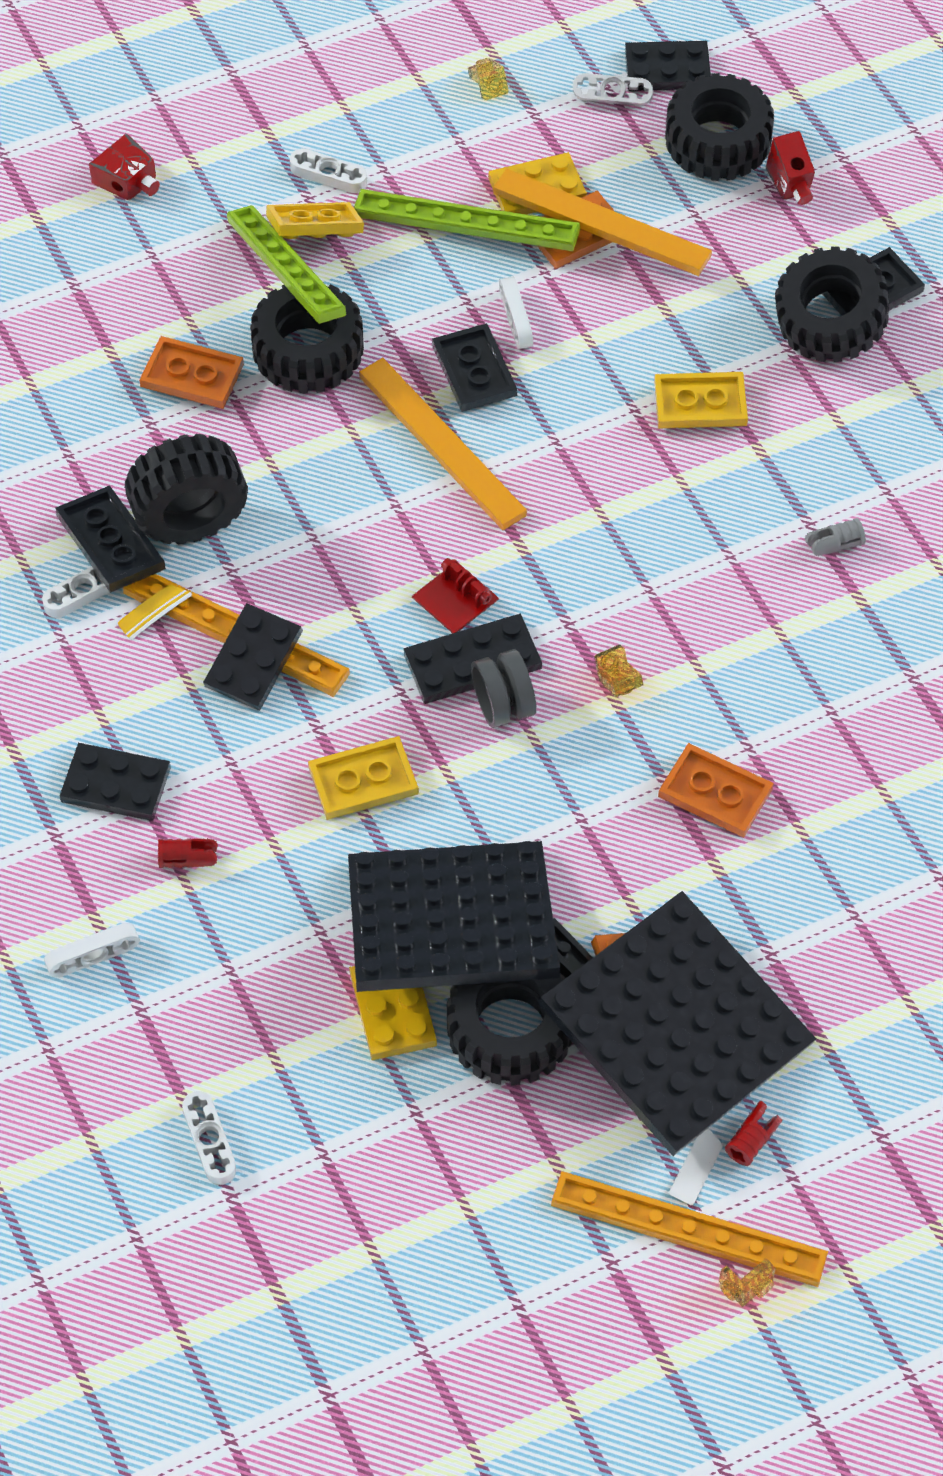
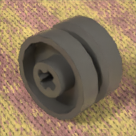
M516 649L500 653L496 663L489 657L472 662L471 674L475 693L482 713L491 728L508 724L511 713L519 720L536 714L537 706L532 681L524 660Z

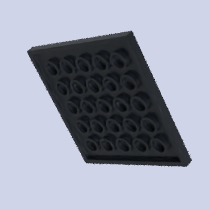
M542 841L504 844L491 843L489 845L474 846L460 845L444 848L429 847L414 850L348 854L357 992L560 978V963Z
M683 891L549 990L537 1002L672 1156H675L816 1040V1037Z

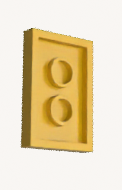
M569 152L488 171V179L492 188L507 168L582 198L587 195ZM495 195L502 211L526 215L537 212Z
M350 202L266 205V217L277 234L285 239H296L298 236L309 235L313 238H324L326 235L337 234L341 237H352L354 234L363 233L364 222Z
M743 372L655 374L654 386L658 429L747 426L748 414Z
M400 736L308 761V768L326 820L419 794V788Z
M355 966L349 967L371 1060L437 1046V1039L423 987L357 992Z

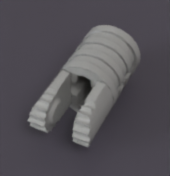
M858 518L817 529L816 531L813 530L807 533L804 538L807 545L812 547V552L816 556L854 548L858 545H864L866 542L864 528Z

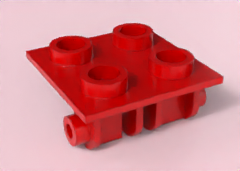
M446 558L441 564L443 572L413 594L412 598L453 634L460 631L498 601L499 597L473 576L471 572L460 565L456 559Z

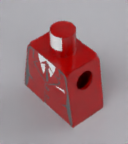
M800 131L774 137L765 168L782 199L787 200L795 197L798 205H805L813 199L810 188L815 171Z
M127 133L89 163L92 184L126 200H131L141 191L149 196H153L160 187V182L155 179L156 171L153 158Z

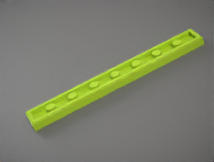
M365 189L360 190L354 206L358 215L364 219L567 251L574 250L580 232V223Z
M253 205L227 213L229 224L319 324L346 316V308L343 303L290 245L277 234L275 229Z

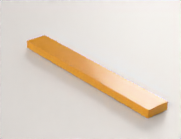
M507 168L493 187L494 195L554 219L580 223V229L696 276H700L712 255V250Z
M383 357L359 371V378L502 531L527 516V509Z
M157 574L122 588L123 594L141 603L170 584L191 592V597L171 609L166 615L222 643H225L240 616ZM296 643L281 671L332 697L336 695L350 675L349 668Z
M561 1171L551 1201V1206L815 1287H819L828 1251L564 1171Z

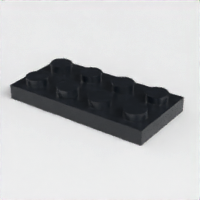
M110 485L55 508L57 518L110 593L166 569L164 559L148 537L140 531L135 519Z
M521 613L403 648L404 657L424 704L474 690L471 674L472 662L489 657L496 663L500 653L516 649L520 653L528 673L542 669L541 658Z

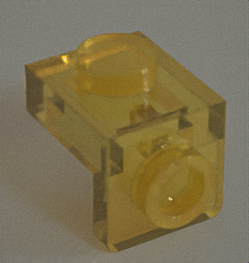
M491 58L477 60L475 62L476 65L467 67L469 78L479 84L483 100L508 94L509 90L504 66Z
M616 645L594 656L599 681L615 697L629 694L632 690L644 685L642 675L627 662L625 648L622 645Z
M766 1258L740 1280L728 1266H725L720 1271L719 1287L729 1300H736L743 1307L756 1295L762 1298L772 1289L776 1268Z

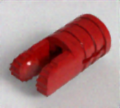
M208 838L158 839L159 868L215 866L217 864L215 853L218 847L217 841Z
M763 1101L757 1103L741 1124V1128L737 1130L736 1135L725 1146V1151L729 1157L743 1166H749L753 1162V1158L757 1156L759 1150L767 1143L783 1121V1119L776 1115L766 1123L764 1128L759 1125L757 1121L767 1109V1105Z

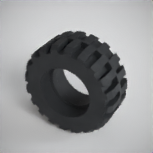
M712 73L710 77L702 75L696 77L694 82L691 80L682 85V89L679 88L672 95V99L667 107L665 139L671 158L678 165L681 164V168L686 172L690 173L692 171L696 177L704 179V176L710 177L712 181H719L720 178H726L727 181L733 180L737 175L743 177L751 173V169H757L762 164V161L767 158L771 147L774 125V109L771 106V101L766 94L763 95V91L756 84L752 86L749 80L745 78L737 79L732 74L720 76V73ZM720 121L732 124L739 129L732 132L718 133L709 131L700 125L707 122Z
M831 246V250H823V248L814 249L813 254L808 255L805 253L798 257V263L792 262L786 268L787 274H782L778 281L775 301L783 338L788 340V345L793 350L798 351L800 349L801 355L808 359L815 356L816 361L826 362V359H833L835 363L842 362V358L850 357V359L858 357L861 350L867 352L873 347V340L876 342L880 340L884 334L883 329L887 327L889 321L888 291L881 269L876 263L871 264L870 257L863 253L858 256L857 251L851 248H846V251L840 250V246ZM828 290L847 292L859 300L858 304L850 312L836 318L817 317L806 310L808 304L815 297Z
M330 284L328 288L345 306L346 316L320 324L285 285H282L280 290L275 288L267 294L268 299L263 298L258 303L257 309L251 317L252 351L254 362L258 365V370L263 376H268V381L276 386L281 384L282 389L290 392L295 389L299 390V393L308 394V391L316 390V393L324 392L327 387L333 389L339 386L342 379L346 381L353 375V370L359 367L364 351L362 316H360V309L357 304L352 302V298L344 291L340 293L338 287ZM307 328L322 330L331 335L326 340L313 345H297L284 339L294 331Z
M186 434L174 440L169 438L162 441L163 444L157 447L154 445L149 448L147 454H141L136 459L135 465H132L129 469L124 488L136 524L147 537L155 541L159 540L164 544L175 542L179 545L186 544L187 541L192 540L197 542L201 541L205 536L209 535L211 537L217 534L221 528L225 529L231 525L232 519L238 518L248 498V486L235 452L226 442L214 436L207 438L203 434H195L189 437Z
M560 974V978L452 985L450 998L447 999V1036L450 1037V1047L453 1054H459V1062L463 1067L469 1068L472 1066L473 1075L480 1079H483L486 1075L491 1077V1083L501 1085V1081L505 1080L510 1081V1086L520 1085L523 1079H528L529 1083L540 1080L541 1072L549 1075L556 1069V1061L558 1063L563 1062L567 1056L568 1047L572 1045V1042L537 1002L540 997L563 981L565 977ZM514 999L534 1007L543 1020L535 1030L526 1035L503 1037L489 1031L480 1022L479 1016L489 1005L495 1002Z

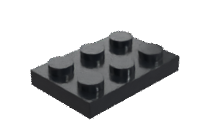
M707 40L625 42L627 77L646 79L651 83L653 90H678L679 88L682 89V85L690 80L694 82L698 76H711ZM627 83L628 91H645L642 85L638 86V90H629L630 84Z
M890 247L870 257L871 264L876 263L881 269L882 276L885 277L889 310L924 292L925 284ZM828 290L822 293L841 316L850 312L859 302L855 296L843 291Z
M487 323L432 338V347L461 412L517 396V387Z
M246 603L203 684L206 688L260 711L303 632L302 627Z
M78 742L59 795L60 801L62 803L153 821L171 769L170 761Z

